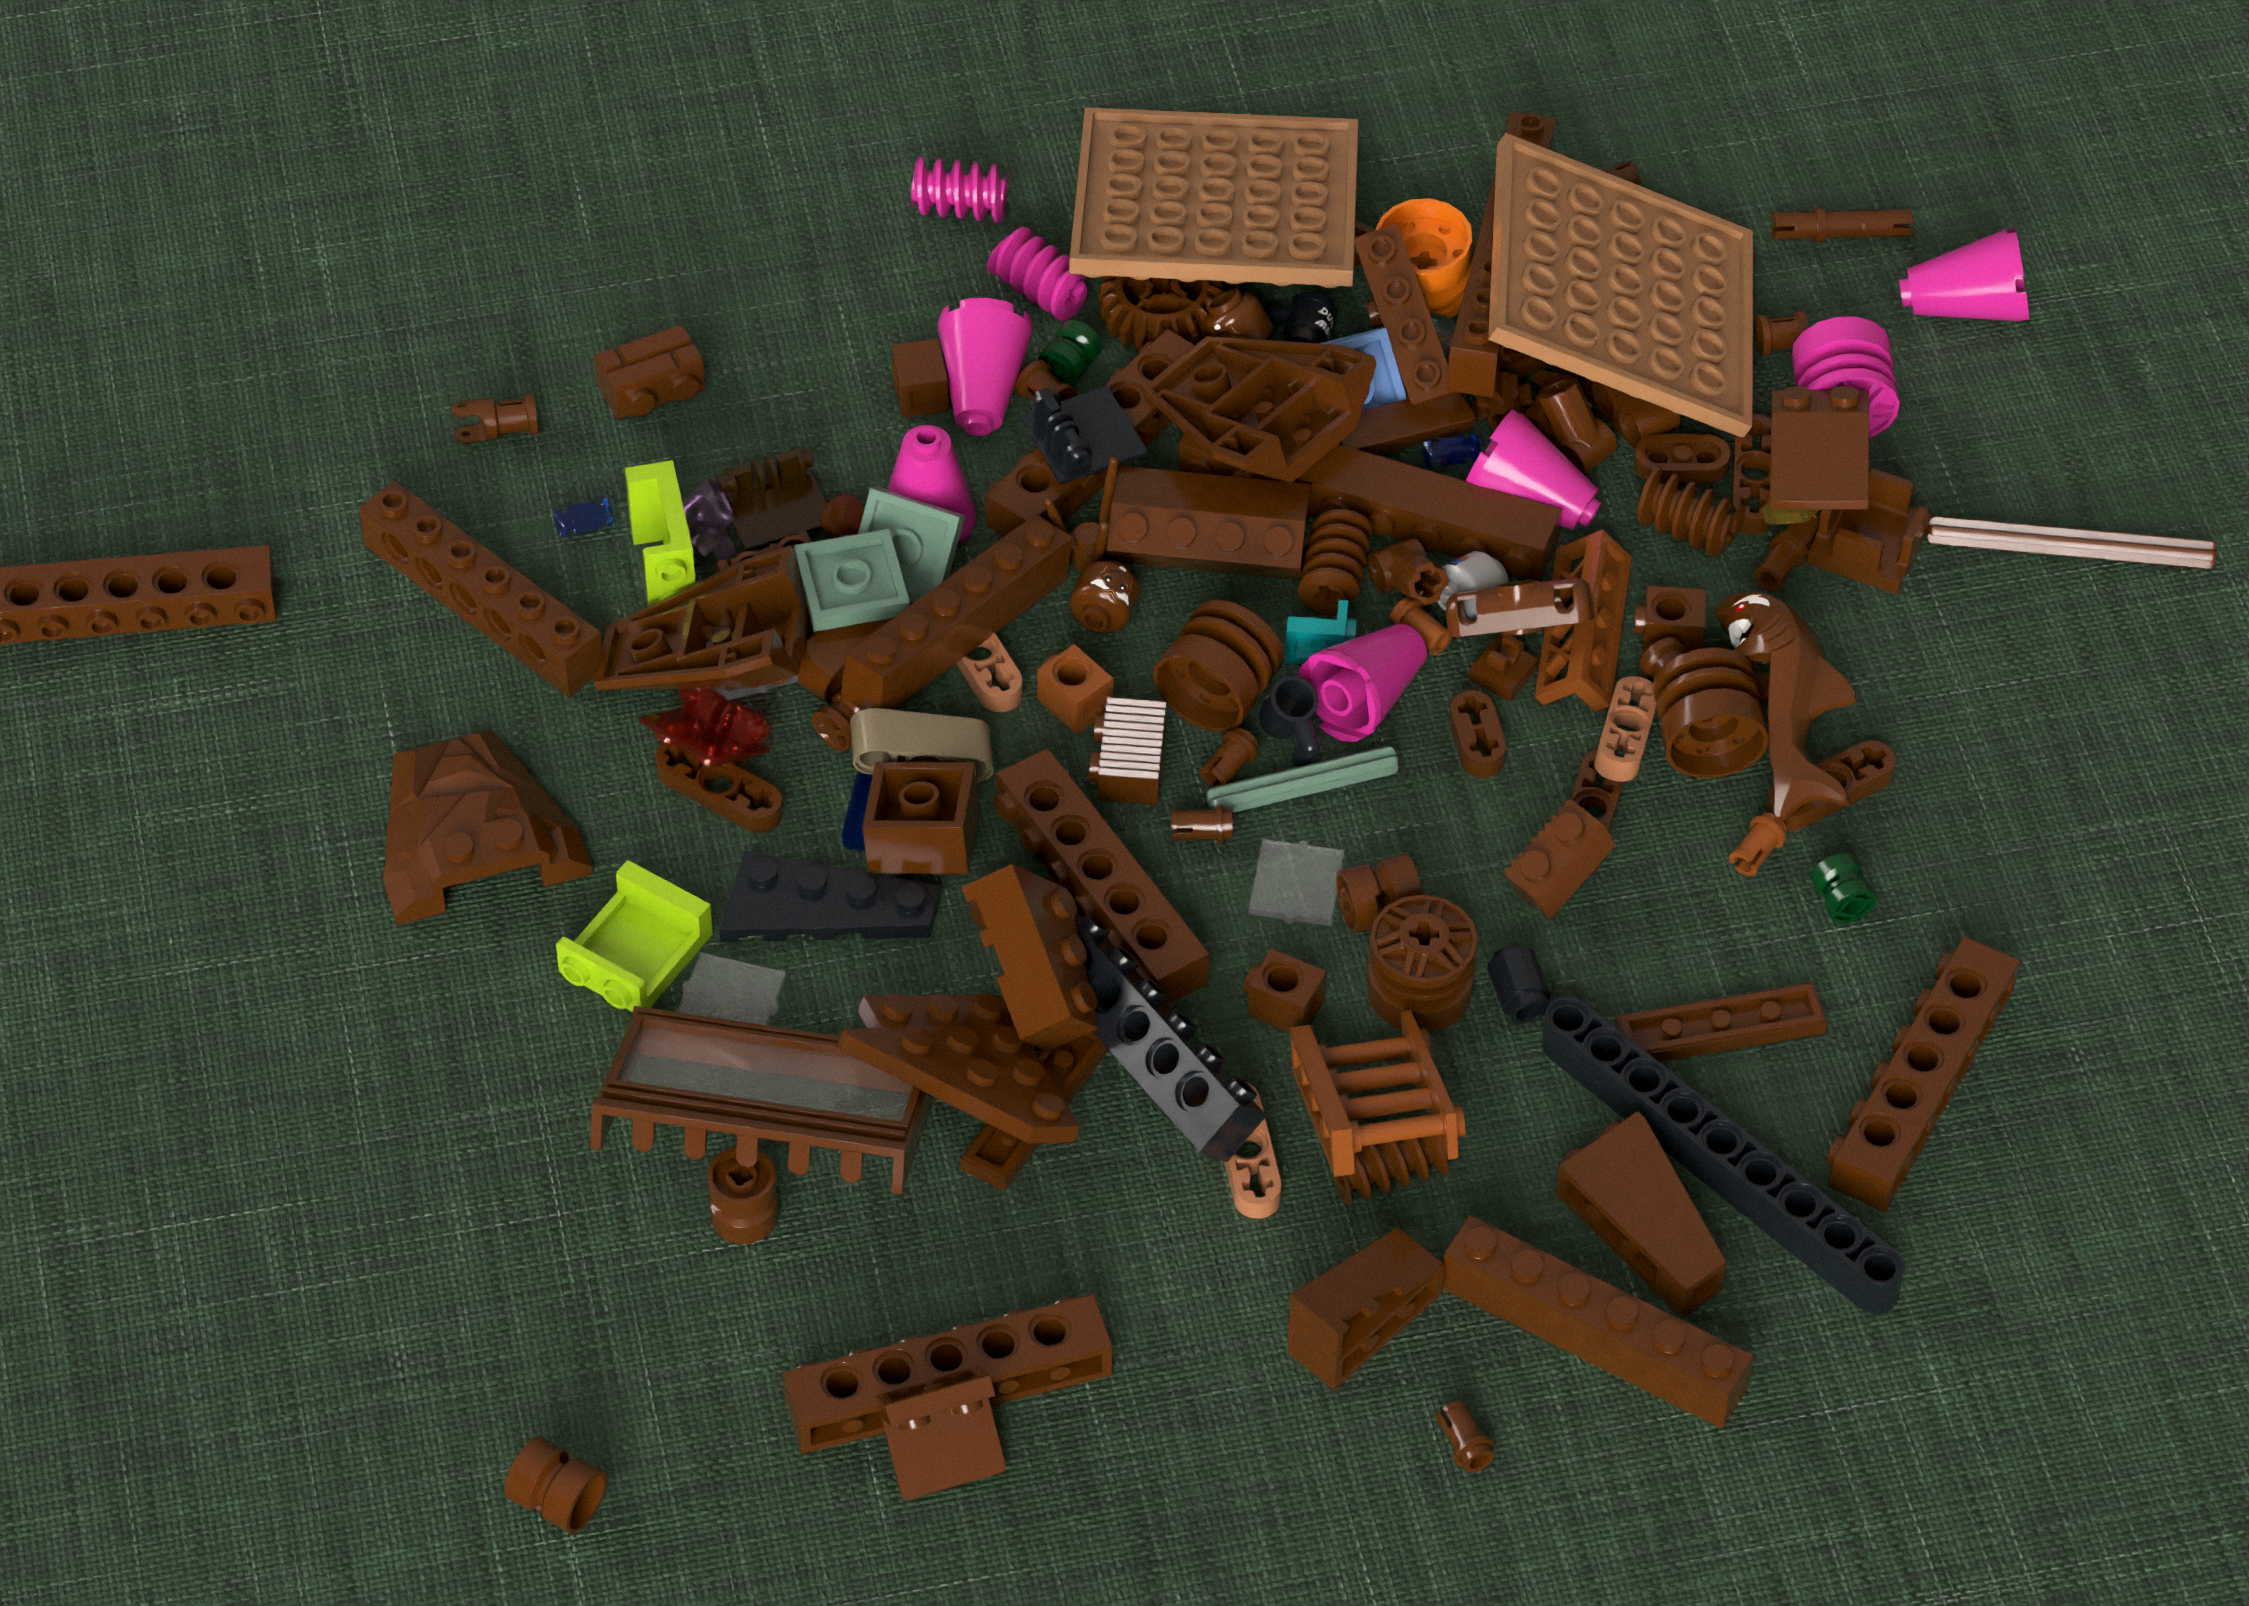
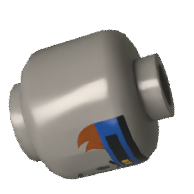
M1473 551L1441 566L1445 569L1448 586L1443 589L1440 600L1437 602L1446 611V602L1449 596L1455 592L1493 588L1496 585L1508 583L1505 568L1495 558L1479 551ZM1476 599L1463 600L1467 617L1471 620L1477 618Z

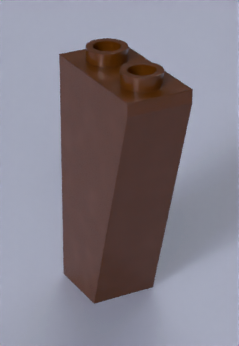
M1637 1111L1623 1122H1612L1594 1142L1583 1149L1580 1147L1573 1149L1562 1159L1558 1168L1556 1195L1682 1319L1722 1291L1726 1260L1643 1115Z

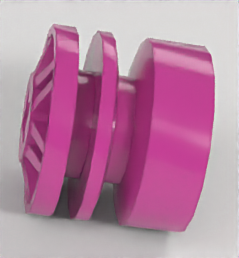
M1855 316L1834 317L1820 321L1800 334L1794 342L1792 350V365L1797 386L1805 387L1809 390H1832L1840 386H1850L1858 390H1869V438L1887 429L1898 416L1900 401L1896 390L1897 381L1893 373L1894 361L1891 342L1886 331L1871 320Z

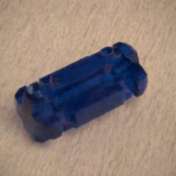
M1469 434L1470 439H1464L1463 435L1437 438V443L1433 444L1431 439L1425 440L1422 445V455L1426 467H1434V462H1439L1440 466L1467 463L1466 458H1472V462H1476L1481 453V444L1476 434Z
M600 498V504L596 505L592 500L567 507L568 512L562 513L561 509H557L554 512V524L559 536L568 537L567 532L572 530L574 535L600 528V523L604 522L606 526H611L614 523V516L608 499Z

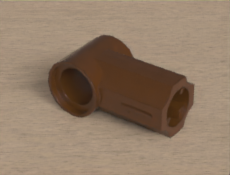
M1564 377L1558 381L1550 382L1539 391V401L1558 439V443L1555 446L1585 476L1617 450L1615 435L1604 422L1594 417L1576 377Z
M1410 538L1368 554L1369 573L1375 587L1381 594L1399 590L1408 597L1416 599L1421 604L1429 605L1439 601L1443 589L1448 586L1445 569L1428 560L1423 546L1416 538Z

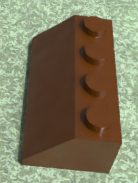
M1119 466L1111 505L1107 541L1109 561L1301 580L1311 484Z

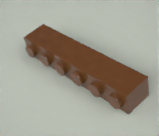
M1034 514L849 650L845 656L841 697L861 710L869 708L894 710L989 639L994 632L997 633L1067 580L1073 537L1038 514Z
M1471 1215L1444 1252V1290L1722 1429L1748 1390L1754 1355Z

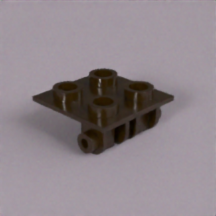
M793 447L791 451L776 455L775 462L771 455H767L764 457V465L762 466L757 459L751 460V467L749 464L733 469L728 467L723 470L724 474L716 476V480L712 481V485L746 552L780 542L783 538L796 535L804 530L809 533L823 528L822 512L828 504L809 469L813 467V461L808 449L799 450L798 447Z

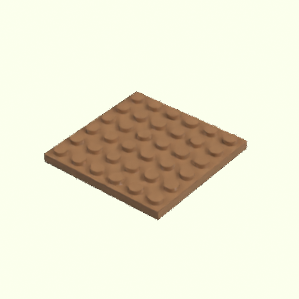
M1085 107L1069 274L1084 275L1090 278L1124 276L1137 280L1170 278L1184 282L1216 280L1231 284L1261 282L1272 283L1277 286L1307 284L1319 285L1324 288L1352 286L1358 119Z
M1505 133L1497 144L1488 340L1542 360L1547 364L1555 365L1581 375L1591 381L1599 382L1625 392L1632 397L1640 398L1669 409L1676 414L1700 421L1718 430L1738 437H1745L1752 428L1753 231Z

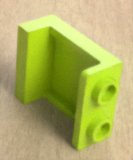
M673 460L625 468L633 544L639 545L663 541V545L643 549L648 606L696 584L693 547Z
M627 860L616 872V894L575 941L563 936L556 943L559 972L566 980L576 986L584 985L597 992L608 1003L618 1009L626 1008L633 1012L634 1006L650 1008L713 935L710 903Z

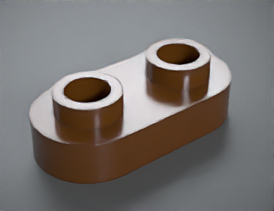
M1654 434L1644 437L1637 443L1634 455V469L1641 478L1647 480L1652 470L1656 466L1663 467L1661 479L1663 483H1666L1673 473L1680 475L1679 483H1689L1690 481L1696 483L1715 482L1727 474L1731 451L1723 439L1711 434Z

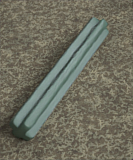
M1383 746L1216 786L1207 790V805L1209 809H1217V804H1223V809H1233V813L1385 777L1398 772V759L1392 746Z

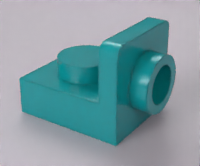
M1339 600L1337 620L1288 616L1285 663L1304 664L1313 653L1356 638L1357 619L1348 618L1349 600Z

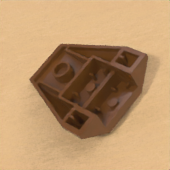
M1206 336L1142 389L1147 399L1212 458L1246 471L1292 483L1329 451L1336 448L1342 440L1356 429L1376 368V360L1372 355L1342 345Z
M792 546L747 558L607 626L594 678L597 690L756 688L769 683L781 684L793 676L799 675L809 615L796 555Z

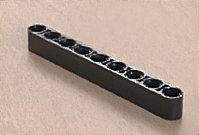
M1561 997L1549 1004L1545 1014L1542 1040L1543 1051L1549 1059L1624 1119H1627L1637 1111L1643 1115L1662 1149L1857 1307L1868 1313L1879 1314L1891 1310L1896 1305L1905 1265L1902 1257L1894 1248L1585 1002L1573 997ZM1793 1214L1802 1215L1803 1217H1797ZM1832 1246H1839V1247H1842V1248H1844V1249H1838V1248H1834V1247H1832ZM1872 1278H1879V1279H1882V1280H1884V1281H1878V1280H1874V1279H1872Z

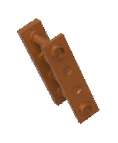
M1411 1010L1401 1011L1402 1037L1326 1048L1325 1043L1317 1044L1310 1025L1289 1028L1292 1073L1334 1177L1355 1174L1354 1153L1361 1152L1362 1146L1438 1135L1448 1160L1458 1158L1457 1137L1465 1136L1463 1111L1460 1105L1453 1106L1431 1057L1428 1031L1426 1028L1419 1029ZM1402 1057L1406 1061V1063L1342 1073H1337L1334 1068ZM1415 1083L1417 1089L1352 1099H1348L1346 1094H1343ZM1426 1109L1429 1114L1365 1125H1358L1357 1121H1351Z

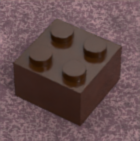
M875 762L862 826L868 873L969 874L980 813L975 762Z

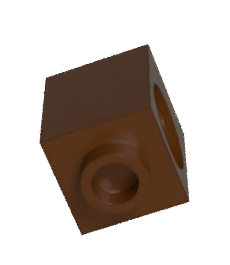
M938 338L891 345L892 378L901 417L907 418L948 412V379Z
M1647 586L1645 605H1636L1634 618V634H1643L1642 654L1651 645L1667 637L1678 638L1684 645L1686 653L1702 649L1705 632L1706 589Z
M1271 948L1261 966L1254 964L1246 977L1243 991L1248 994L1247 1015L1289 1033V1028L1311 1025L1325 1002L1327 971Z

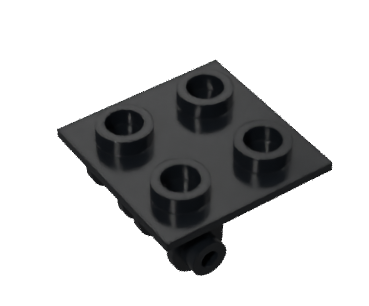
M1108 386L1061 401L1057 392L1050 391L1048 388L1041 389L1033 397V411L1020 416L1021 421L1060 485L1108 469L1111 457H1117L1119 465L1148 455V450Z

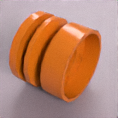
M1430 198L1411 199L1393 206L1380 218L1375 230L1392 224L1399 226L1433 324L1454 317L1460 311L1473 260V240L1470 223L1461 211L1449 203Z

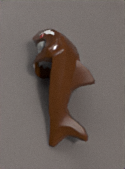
M1748 592L1729 595L1716 606L1715 613L1721 628L1730 637L1732 645L1735 646L1734 651L1744 655L1750 661L1771 664L1770 674L1762 672L1757 677V686L1760 690V700L1768 702L1769 754L1774 775L1775 819L1782 822L1786 821L1802 805L1812 801L1831 802L1844 806L1849 805L1850 795L1842 782L1815 766L1805 750L1806 736L1813 719L1827 710L1857 703L1858 696L1848 680L1825 661L1823 649L1815 631L1789 605L1764 593Z

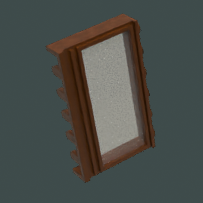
M634 1006L633 1017L600 1093L598 1097L594 1098L592 1103L590 1148L601 1150L616 1116L633 1119L632 1144L641 1152L649 1151L653 1147L656 1123L685 1127L684 1152L691 1159H700L704 1156L707 1149L708 1130L737 1134L736 1160L744 1167H752L756 1164L759 1156L760 1138L789 1142L788 1167L792 1173L797 1175H803L808 1171L811 1164L812 1146L841 1150L840 1175L845 1181L850 1183L857 1182L862 1175L864 1153L893 1157L892 1193L902 1195L935 1097L841 1051L837 1045L840 1036Z

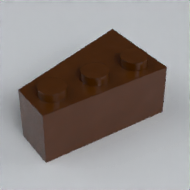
M1010 864L961 887L967 902L977 901L987 929L979 933L984 948L994 945L1005 975L996 979L1019 1039L1049 1051L1098 1029L1099 1026L1095 1013L1097 998L1088 981L1084 963L1087 960V953L1083 942L1078 936L1074 918L1077 911L1076 904L1068 889L1014 864Z
M1397 1227L1291 1294L1287 1353L1333 1390L1337 1389L1442 1294L1445 1264Z

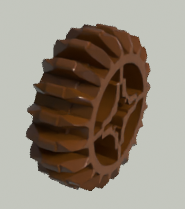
M1104 276L1101 290L1098 293L1102 324L1107 325L1110 337H1119L1122 347L1135 344L1138 353L1147 342H1154L1167 329L1196 345L1198 341L1209 336L1203 323L1204 318L1208 315L1207 305L1212 299L1223 293V283L1216 280L1184 282L1170 278L1137 280L1124 276ZM1188 295L1195 300V302L1187 298ZM1129 299L1136 302V305L1134 306Z

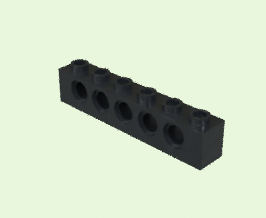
M1086 913L1084 917L1075 915L1078 936L1083 942L1087 953V960L1084 963L1088 981L1097 998L1095 1013L1099 1028L1093 1031L1094 1034L1199 1152L1228 1162L1267 1116L1253 1101L1257 1093L1243 1079L1236 1075L1231 1076L1224 1068V1065L1227 1063L1225 1057L1206 1042L1201 1043L1194 1035L1197 1031L1196 1025L1176 1009L1172 1011L1164 1002L1168 998L1167 993L1153 980L1147 977L1143 978L1135 970L1139 963L1127 950L1119 945L1114 946L1107 939L1110 930L1105 924L1089 913Z

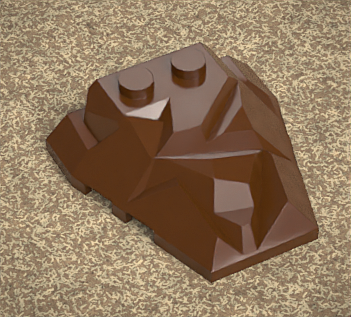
M491 729L394 753L383 882L397 925L445 913L444 887L533 864L537 866L544 887L592 874V866L579 829Z

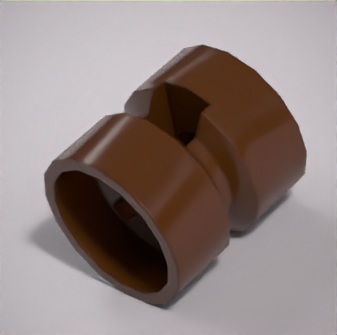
M1408 854L1381 859L1377 862L1375 869H1371L1364 863L1340 869L1336 873V890L1345 923L1353 934L1371 930L1374 919L1385 906L1402 897L1423 895L1418 872Z
M736 1147L722 1151L712 1160L707 1176L710 1217L714 1230L723 1239L736 1244H752L763 1240L774 1230L778 1222L775 1167L771 1159L761 1150H759L756 1164L752 1167H744L737 1162Z
M538 1436L527 1443L516 1457L507 1475L504 1493L506 1498L527 1510H542L545 1520L572 1535L584 1528L594 1516L606 1492L608 1478L607 1473L579 1457L570 1460L569 1452L542 1436Z

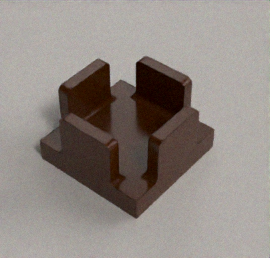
M1870 468L1868 475V509H1821L1818 532L1809 549L1807 563L1898 595L1927 536L1929 520L1933 515L1928 514V508L1919 506L1917 510L1912 508L1911 501L1914 490V483L1912 481Z

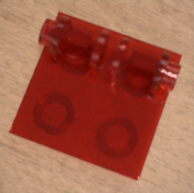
M681 689L679 698L684 701L681 708L643 716L638 721L655 731L654 736L657 739L672 745H682L694 752V758L697 761L712 767H721L722 764L747 760L750 757L769 753L771 749L761 743L768 737L771 729L770 725L765 723V717L745 706H741L737 701L730 702L728 696L724 694L719 695L720 692L714 689Z

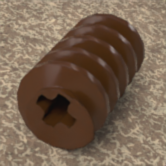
M1656 466L1648 476L1638 502L1639 523L1648 527L1655 523L1656 531L1661 534H1667L1672 531L1673 539L1678 542H1684L1689 538V544L1693 549L1700 550L1706 546L1708 556L1717 558L1722 555L1733 543L1742 527L1746 512L1745 504H1742L1734 514L1729 513L1731 498L1726 496L1717 506L1712 505L1714 490L1707 489L1698 499L1695 497L1696 482L1690 481L1682 491L1678 490L1680 475L1673 473L1666 483L1661 482L1663 467Z
M1347 509L1329 510L1321 513L1314 519L1307 544L1308 549L1304 558V566L1301 571V580L1297 589L1299 600L1307 608L1324 615H1337L1339 600H1349V606V603L1358 598L1361 589L1360 583L1364 575L1363 569L1367 561L1366 554L1370 547L1369 540L1373 533V527L1364 515Z
M1435 1135L1362 1146L1361 1152L1354 1153L1355 1174L1333 1176L1340 1197L1350 1207L1352 1206V1190L1354 1189L1358 1191L1364 1201L1371 1200V1184L1376 1183L1380 1191L1387 1195L1391 1193V1177L1395 1176L1400 1186L1405 1189L1410 1187V1171L1414 1170L1419 1179L1424 1183L1429 1181V1165L1434 1164L1441 1176L1449 1174V1165L1439 1137Z

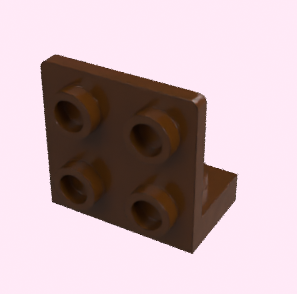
M976 1366L875 1396L900 1495L903 1499H914L999 1474L1006 1470L988 1399L994 1397L995 1392L990 1375L981 1367Z

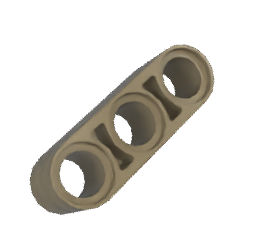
M880 708L861 710L850 719L853 766L861 773L873 775L875 762H975L977 783L984 782L993 775L994 766L990 727L982 720Z

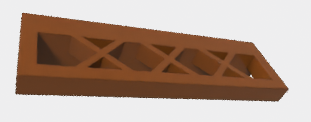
M1603 529L1561 546L1556 550L1552 580L1581 578L1585 580L1591 589L1595 618L1587 622L1545 627L1535 690V698L1542 705L1573 693L1580 697L1595 712L1607 708L1611 704L1632 556ZM1584 556L1582 562L1570 574L1572 561ZM1573 588L1559 589L1564 606L1573 596ZM1574 602L1569 606L1568 609L1574 608ZM1574 625L1573 634L1559 649L1560 641ZM1569 663L1567 677L1554 682L1556 676Z

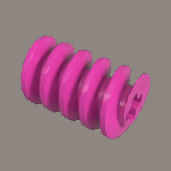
M919 156L915 164L912 180V209L917 202L920 214L928 216L934 204H936L938 215L946 218L954 205L957 218L964 220L972 207L975 219L980 222L985 219L990 209L993 221L1000 224L1005 217L1007 209L1009 171L1005 178H1000L997 164H992L987 176H982L979 162H973L969 173L963 174L961 161L955 160L951 171L945 172L942 158H937L932 170H927L924 156Z
M1022 226L1016 229L1011 235L998 243L988 259L987 270L990 274L997 275L1003 283L1010 284L1016 292L1024 294L1029 301L1038 303L1042 310L1052 313L1057 320L1065 321L1076 315L1085 303L1088 294V287L1085 284L1087 277L1069 274L1070 256L1064 254L1060 256L1059 249L1054 245L1046 247L1045 239L1041 236L1033 237V233L1028 227Z

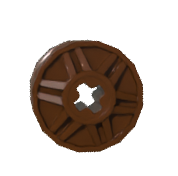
M1219 599L1205 601L1194 611L1189 621L1180 630L1179 637L1169 645L1156 663L1153 680L1159 695L1164 701H1167L1169 708L1185 721L1209 731L1219 733L1233 731L1243 722L1257 702L1258 695L1268 687L1271 679L1282 667L1284 652L1279 638L1270 626L1253 611L1234 602Z
M1719 647L1696 649L1678 655L1663 665L1654 677L1653 694L1657 703V715L1662 722L1661 736L1664 752L1669 764L1675 770L1684 775L1702 779L1725 777L1748 768L1757 762L1767 750L1769 734L1764 711L1759 703L1761 695L1757 686L1756 671L1750 659L1734 650Z
M1416 895L1402 897L1385 906L1374 919L1369 940L1366 990L1370 1005L1382 1020L1402 1030L1401 1011L1411 1010L1419 1029L1426 1028L1428 1032L1437 1031L1457 1022L1470 1007L1474 987V966L1478 937L1474 922L1461 907L1444 898Z

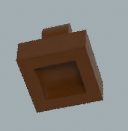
M1510 635L1503 636L1502 639L1496 637L1471 666L1469 680L1511 702L1537 671L1538 658L1523 651V642Z

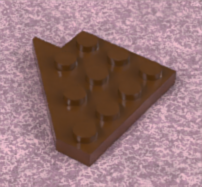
M982 993L979 995L889 994L863 996L858 1013L867 1028L843 1029L837 1044L841 1051L1026 1143H1068L1075 1140L1080 1125L1030 1043L1019 1039L1008 1007L1001 995Z

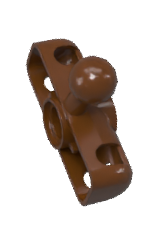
M1581 578L1543 582L1525 580L1504 583L1493 588L1455 592L1449 596L1446 602L1449 637L1501 632L1503 636L1520 635L1542 631L1547 626L1581 623L1595 618L1590 586ZM1573 588V609H1568L1562 604L1559 589ZM1476 599V620H1471L1467 617L1463 600Z

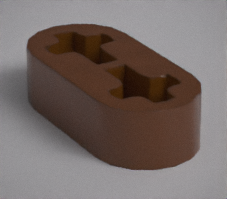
M1466 690L1458 693L1453 697L1450 704L1449 726L1463 769L1472 776L1478 778L1495 776L1502 771L1505 764L1506 741L1494 703L1488 695L1477 690ZM1473 711L1474 716L1479 717V724L1473 725L1470 715L1464 712ZM1482 743L1485 753L1491 756L1482 757L1481 752L1476 751V744Z

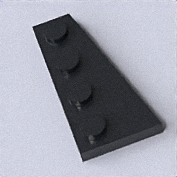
M744 851L719 930L720 942H739V936L763 935L764 941H785V935L815 934L816 940H836V936L842 933H861L864 939L928 938L931 935L940 904L941 886Z

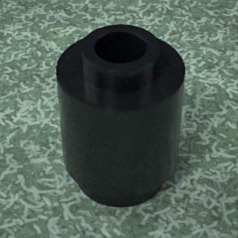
M1517 944L1507 945L1496 951L1487 965V971L1503 1012L1510 1015L1512 1021L1518 1024L1533 1022L1543 1017L1549 1006L1551 992L1535 951Z

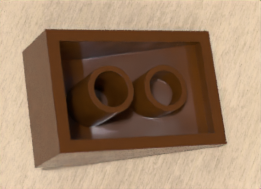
M1792 386L1784 390H1772L1770 509H1868L1869 390H1858L1850 386H1840L1832 390H1809L1801 386Z

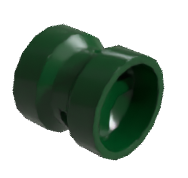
M1068 320L1064 322L1055 334V341L1049 342L1042 350L1038 360L1046 361L1052 368V374L1059 381L1072 386L1084 374L1085 365L1091 364L1102 350V342L1097 333L1087 324L1078 320Z
M1839 853L1822 860L1815 866L1810 876L1818 894L1826 897L1824 906L1831 920L1837 924H1847L1864 917L1873 909L1877 900L1869 883L1861 880L1863 871L1855 856L1850 853Z

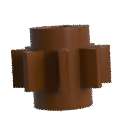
M1500 372L1494 398L1476 395L1477 399L1474 401L1477 420L1488 418L1490 428L1496 430L1512 409L1520 414H1525L1531 403H1533L1530 383L1519 385L1517 375L1509 372Z

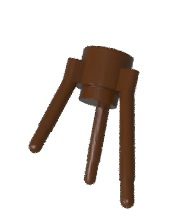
M1111 457L1109 460L1098 523H1081L1069 534L1073 537L1070 561L1079 571H1083L1091 563L1108 561L1107 541L1111 505L1119 463L1117 457ZM1047 497L1044 500V504L1052 524L1068 534L1053 499Z

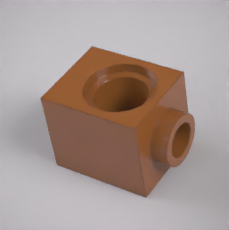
M1075 644L1059 655L1054 654L1050 656L1037 669V700L1076 735L1095 722L1096 713H1105L1107 697H1114V678Z

